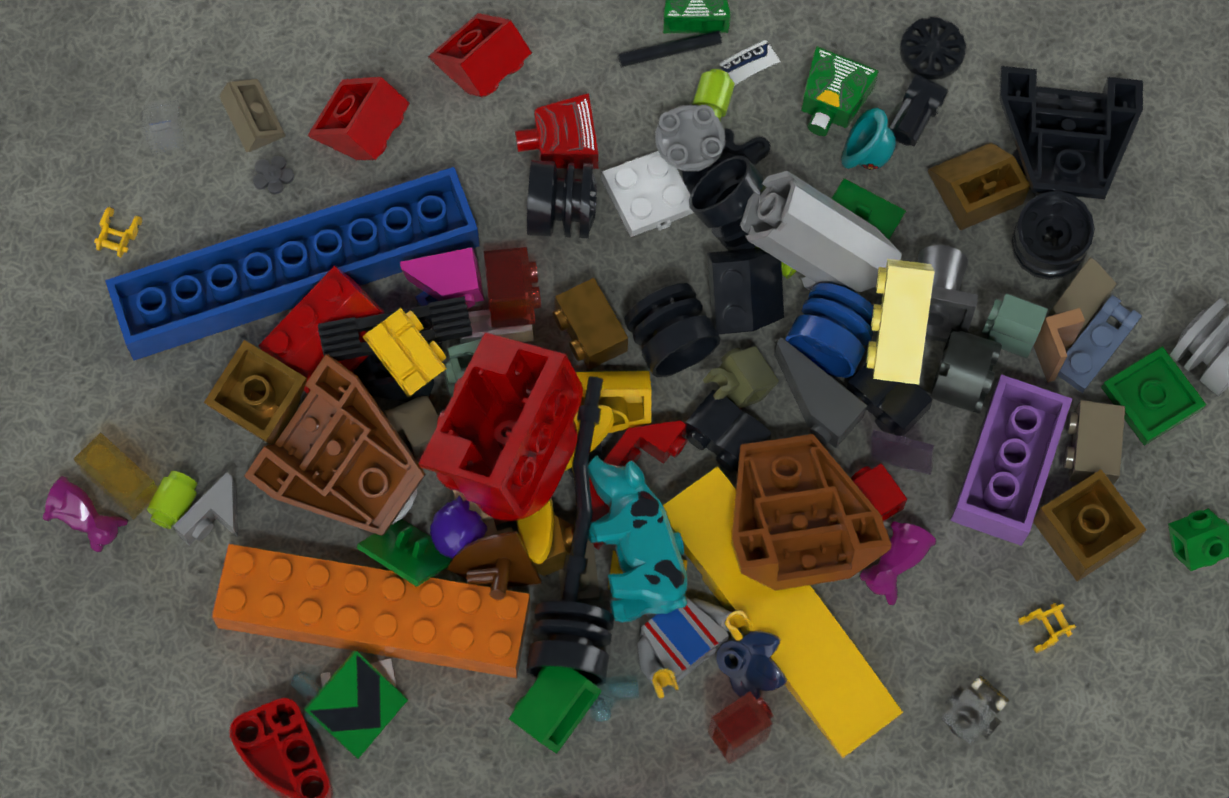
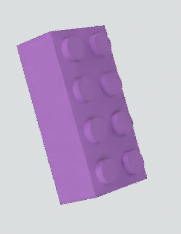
M1001 374L993 391L950 521L1022 546L1030 533L1072 398Z

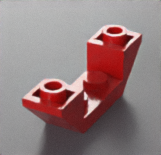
M679 420L628 428L603 462L623 467L629 461H633L636 464L642 454V451L639 450L641 448L664 464L670 455L676 458L684 449L688 441L684 438L687 424ZM589 479L593 509L591 522H594L609 513V506L598 496L591 479ZM594 542L593 544L599 550L604 542Z

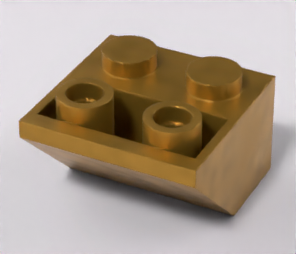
M993 143L986 144L928 169L932 181L960 231L1022 205L1030 189V184L1015 157Z

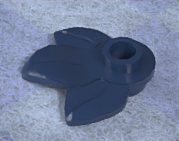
M751 631L741 641L735 639L726 641L717 651L716 660L718 667L725 675L730 677L732 689L744 701L756 704L760 699L761 690L772 691L787 682L782 671L770 659L781 641L774 634L763 631ZM730 654L737 657L738 665H734L731 662Z

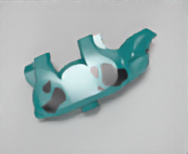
M595 456L588 465V474L598 496L609 506V513L591 522L588 539L591 543L606 542V545L616 544V554L624 573L608 574L613 598L621 599L611 601L610 606L614 620L630 622L646 613L668 614L675 609L684 608L687 605V598L685 596L687 591V574L681 557L684 554V544L680 533H673L662 503L646 484L644 473L637 464L629 461L625 467L607 464L598 456Z

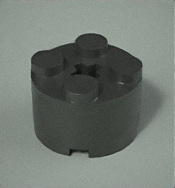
M951 329L943 350L944 354L934 378L930 393L931 398L980 414L986 393H989L995 372H992L993 364L996 365L1002 344L960 330Z

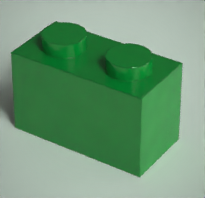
M543 666L530 690L516 703L514 712L509 717V720L557 754L602 690L572 668Z

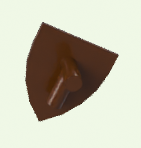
M517 531L495 534L475 540L458 551L447 566L448 571L466 578L468 584L492 585L490 596L496 600L505 598L507 586L542 584V580Z

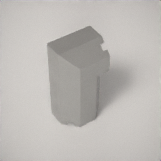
M789 171L770 175L763 181L762 185L767 188L761 195L754 192L748 199L740 225L742 230L749 234L746 236L749 242L806 276L801 279L804 288L809 291L818 283H832L845 287L855 293L874 288L877 283L878 268H886L887 259L900 260L902 253L876 227Z

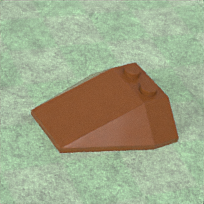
M327 354L305 384L311 391L276 443L262 448L244 477L273 499L383 536L421 483L426 473L419 466L358 376Z
M814 434L742 444L740 446L731 544L741 574L775 591L850 579L891 550L892 544L881 514Z

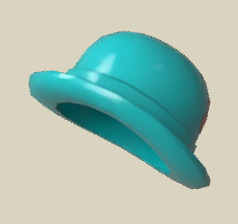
M878 107L869 109L857 119L843 149L842 166L844 168L850 169L860 165L865 169L874 170L881 168L890 160L896 148V139L893 131L887 126L888 118L884 110Z

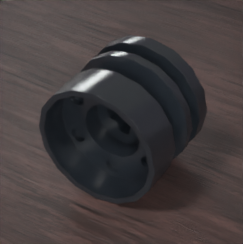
M735 156L719 163L700 179L689 198V208L708 228H712V234L728 251L752 249L756 246L748 241L746 236L749 234L743 231L740 225L748 199L754 192L761 195L767 187L762 185L763 176L745 156Z
M531 160L527 203V235L551 237L555 221H563L564 235L567 238H571L572 222H580V238L589 239V232L596 217L597 183L593 173V164L584 163L582 179H575V163L569 162L565 178H558L555 162Z
M1060 191L1041 193L1029 200L1020 212L1011 241L1013 255L1021 268L1035 277L1047 280L1063 278L1074 272L1085 258L1092 244L1095 227L1091 212L1085 203L1077 197ZM1046 235H1049L1050 239L1057 238L1055 246H1052L1050 241H1043Z
M688 283L667 286L648 295L633 306L624 317L627 329L633 333L634 342L638 345H645L642 349V357L652 375L657 378L674 375L701 362L714 352L720 344L721 338L710 318L706 315L699 316L702 313L703 305L701 301L696 299V292Z
M548 601L537 604L534 617L538 622L533 624L532 634L545 641H537L530 644L526 668L527 673L537 678L543 666L567 667L574 669L595 686L605 684L609 654L598 649V647H605L611 644L612 634L608 631L613 629V614L602 608L579 602Z

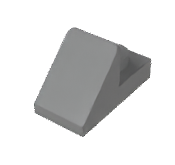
M226 472L174 525L178 536L189 546L196 539L198 541L203 540L214 527L212 522L215 519L238 537L237 487L229 473Z

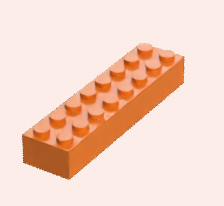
M229 544L212 618L216 626L221 629L517 678L530 611V594L506 590L505 598L496 600L490 596L491 587L430 578L417 587L389 570Z

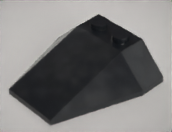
M1001 66L999 100L1032 192L1060 191L1076 197L1105 199L1143 111V80L1107 77L1102 93L1037 87V69Z

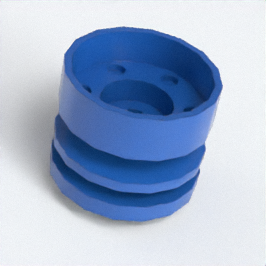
M818 283L812 287L808 300L804 302L802 307L803 315L796 317L785 340L828 375L843 378L853 376L864 355L865 349L863 346L872 340L873 332H876L872 331L871 326L873 305L859 294L845 287L832 283Z

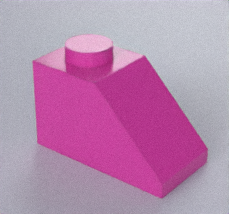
M472 247L400 262L401 270L407 280L438 301L465 296L467 308L475 305V302L484 300L478 259Z

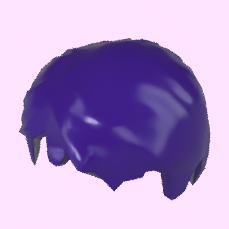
M458 496L455 500L445 503L434 514L430 525V535L435 549L445 557L452 559L464 546L484 537L488 527L481 520V516L477 512L470 510V502L467 500L463 501L462 497Z

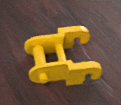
M107 207L99 223L102 230L99 237L95 238L94 243H96L97 251H101L103 247L117 251V256L121 258L124 252H128L127 244L129 240H135L139 231L137 226L142 224V217L135 216L130 228L126 229L125 232H121L109 227V216L112 217L114 215V209ZM109 233L122 237L120 243L108 241Z
M1056 603L1050 605L1051 609L1045 612L1039 608L1031 612L1027 617L1023 616L1018 620L1020 625L1035 618L1039 621L1042 620L1050 634L1049 640L1033 648L1035 653L1055 645L1058 642V637L1064 634L1067 637L1073 635L1071 631L1076 626L1075 624L1069 625L1061 612L1065 607L1064 604L1056 605ZM1053 614L1062 628L1057 632H1054L1047 617Z

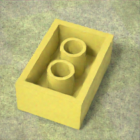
M887 259L886 268H878L876 289L877 293L882 294L881 305L874 304L871 326L872 331H877L876 341H869L866 359L867 368H872L873 379L919 384L934 279L932 264Z

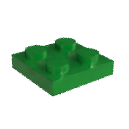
M1163 346L1108 379L1101 386V389L1113 405L1125 406L1124 420L1144 446L1197 414L1207 405Z

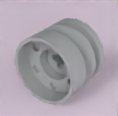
M1222 298L1217 300L1212 306L1202 310L1180 334L1178 342L1170 354L1178 362L1189 351L1193 353L1184 366L1188 372L1201 362L1206 364L1207 368L1203 372L1200 382L1218 397L1229 387V315L1223 321L1219 318L1228 306V303Z

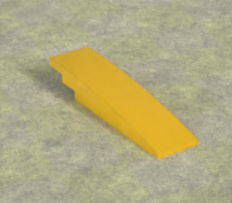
M717 466L663 505L673 533H680L684 544V553L701 573L703 582L721 605L731 612L743 611L746 613L753 627L741 626L740 629L745 635L751 631H763L780 638V644L770 659L774 661L786 677L787 682L784 685L843 759L903 712L810 585L775 591L740 573L731 544L736 488Z

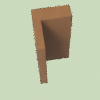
M1080 308L1045 317L1033 346L1047 383L1055 381L1067 358L1065 349L1072 347L1085 322Z

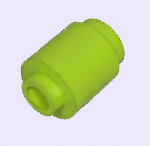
M711 69L709 72L702 73L692 105L710 106L715 116L721 121V118L726 116L735 86L730 75L720 69Z
M170 471L168 477H163L147 507V511L152 515L150 520L163 528L171 529L172 525H175L190 509L197 495L195 489L198 483L181 472Z

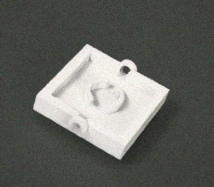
M659 151L640 158L637 157L635 160L626 161L624 164L602 171L601 180L630 237L654 228H658L660 231L669 227L673 221L694 213L689 208V198L691 195L677 168L669 165L660 156Z

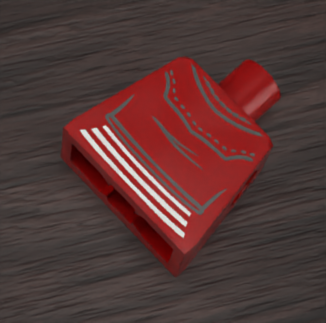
M589 94L538 107L534 110L535 128L515 131L518 152L538 150L540 161H553L556 163L557 168H567L569 162L575 163V169H583L584 163L593 164V169H598L599 153Z

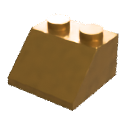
M243 340L204 403L271 445L276 443L296 413L308 379L256 346Z

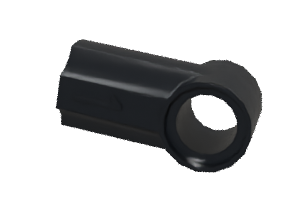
M918 74L915 75L905 93L903 105L889 127L893 131L897 142L905 146L915 147L930 118H935L938 113V106H942L948 93L947 88Z

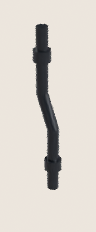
M588 377L584 404L580 405L577 416L580 426L572 464L577 517L570 555H566L563 571H566L561 601L577 602L581 575L586 574L588 564L585 553L593 509L587 467L595 425H599L602 411L598 406L603 379L598 377Z

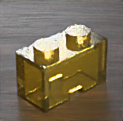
M99 433L73 458L81 472L133 520L149 505L157 490L154 481L102 433Z

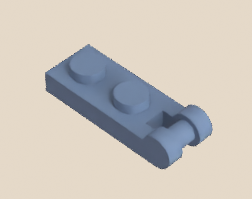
M1114 295L1107 300L1099 313L1068 350L1067 358L1058 373L1060 378L1081 393L1086 390L1142 318V315L1134 309L1129 311L1120 304L1121 300ZM1110 316L1122 323L1118 330L1107 323Z

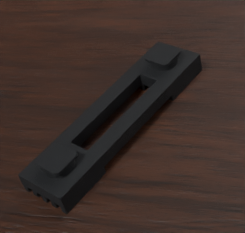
M465 296L431 302L426 306L403 310L405 314L411 310L420 321L431 320L432 329L420 331L428 344L432 341L441 342L472 336L473 330L467 311V304L465 303ZM394 312L357 319L352 317L318 324L323 355L328 354L336 361L375 354L367 342L360 343L358 332L372 330Z

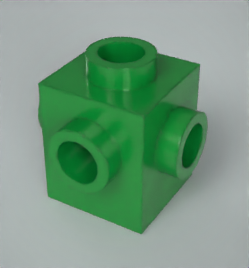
M1209 508L1194 511L1187 517L1168 523L1173 554L1190 571L1212 566L1218 561L1229 557V524L1225 519H1220Z

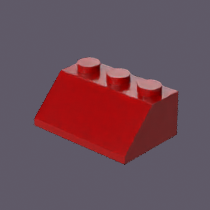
M334 266L270 332L258 347L309 380L324 358L318 324L355 317V319L384 314L385 312L353 278ZM370 330L358 332L360 343L366 342L363 336ZM368 356L338 362L353 372ZM305 386L304 391L308 394L311 389Z

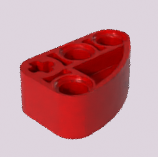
M288 698L276 699L245 712L232 721L229 728L231 741L248 769L264 786L282 798H307L304 796L305 787L311 782L318 781L324 784V789L317 798H332L333 789L304 716L296 702ZM283 712H288L289 716H291L289 717L290 724L287 726H283L280 722V714ZM245 728H258L259 733L255 740L249 743L240 741V734ZM304 746L309 748V756L303 762L296 763L290 760V754L296 747Z

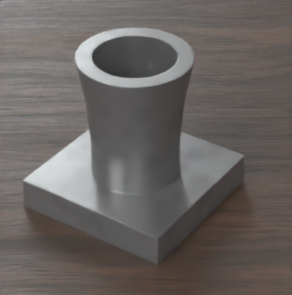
M933 245L922 249L918 254V263L932 264L934 269L925 338L946 342L951 329L968 333L976 309L978 295L959 291L968 266V258L963 252L945 245Z

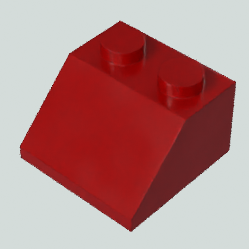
M478 13L428 57L467 94L483 97L496 91L499 87V82L508 74H513L521 69L524 65V60L532 52L511 20Z
M382 77L342 79L308 136L353 159L376 160L387 147L386 142L394 129L402 123L404 113L410 103Z

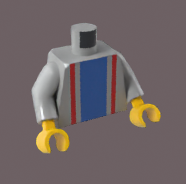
M687 598V605L684 608L675 609L668 614L646 613L650 620L641 627V638L637 643L640 670L654 685L657 696L660 699L664 698L662 688L669 685L677 691L679 689L677 683L715 654L719 647L728 641L729 634L726 631H730L733 638L740 641L743 636L738 628L745 625L752 628L753 625L743 611L731 612L721 606L697 598L690 600Z

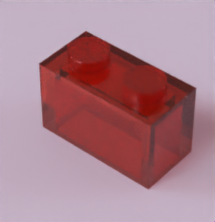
M527 247L484 251L492 328L535 324L534 309L541 308L539 286L532 287V283H538L536 261L529 262Z
M750 691L711 717L708 735L730 765L768 739L773 725L770 719L774 716L767 703L761 697L756 700Z

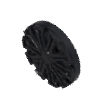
M937 17L922 18L912 23L903 34L900 43V55L905 66L915 75L918 74L932 80L943 79L954 74L962 65L966 53L965 39L957 26L951 22L944 21L943 18ZM929 26L932 27V29H931V35H930V33L928 32V30L926 29V27H929ZM939 28H942L945 31L938 36ZM918 31L920 36L913 34V32ZM951 35H953L955 38L953 40H947ZM910 42L915 44V46H908L906 44ZM958 48L960 52H955L950 49ZM919 54L916 59L909 58L910 55ZM946 58L954 61V65L949 64ZM923 62L928 63V67L925 70L920 68ZM939 63L942 70L937 71L935 64Z

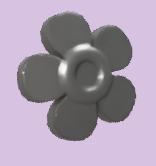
M275 156L271 160V165L266 159H260L256 162L255 170L258 174L254 176L253 183L257 189H265L268 186V191L276 195L283 191L282 183L289 184L293 181L294 173L291 169L286 168L285 158Z

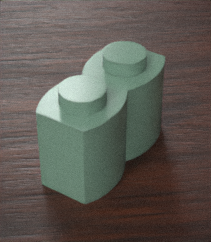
M1006 293L1003 301L995 299L982 333L988 335L987 339L1001 343L1002 350L1027 359L1039 335L1048 308Z

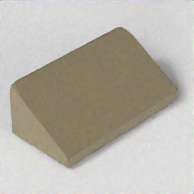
M258 79L227 82L219 97L246 153L286 136Z
M1090 257L1053 306L1048 317L1080 308L1085 322L1076 338L1078 339L1117 283L1097 261Z

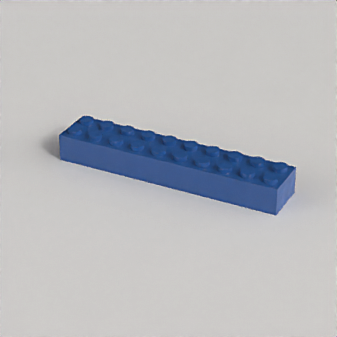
M451 167L105 280L125 344L134 361L292 309L334 266L353 278L361 286L403 272L400 266L402 261L479 247V235L455 167Z

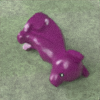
M61 476L50 489L43 514V520L45 521L57 518L65 522L72 529L86 532L90 546L96 552H102L105 545L112 543L118 535V527L125 526L128 523V520L122 517L99 515L86 492L70 482L68 477Z
M896 521L890 525L893 530V536L890 539L892 544L891 550L880 557L879 564L864 569L860 575V579L866 582L869 590L874 594L886 596L889 605H895L897 600V576L918 564L937 542L936 538L925 529L913 524L898 523Z

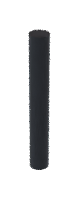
M719 30L619 53L618 60L620 66L625 67L722 44Z

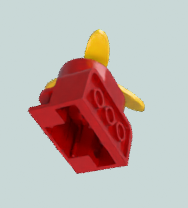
M485 332L465 373L457 380L454 394L446 410H443L439 415L437 428L418 463L421 468L436 472L443 486L462 492L469 502L476 503L488 516L503 521L517 520L520 539L530 559L536 564L543 563L551 550L554 530V512L551 497L564 471L572 467L580 422L577 421V411L582 401L583 386L566 354ZM598 406L602 411L599 425H595L590 452L602 442L612 429L614 413L609 406Z

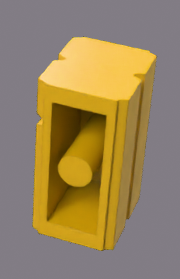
M400 308L366 333L363 338L409 397L446 369L442 362L447 358L435 341L428 344L421 335L420 331L424 327L417 316L411 310L405 314L402 308Z

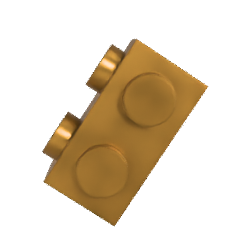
M595 278L555 296V310L552 311L553 318L561 331L566 329L572 341L569 342V346L577 361L584 360L587 368L590 370L628 351V336Z

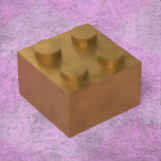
M1102 469L1041 507L1033 520V523L1077 582L1135 545L1147 530Z

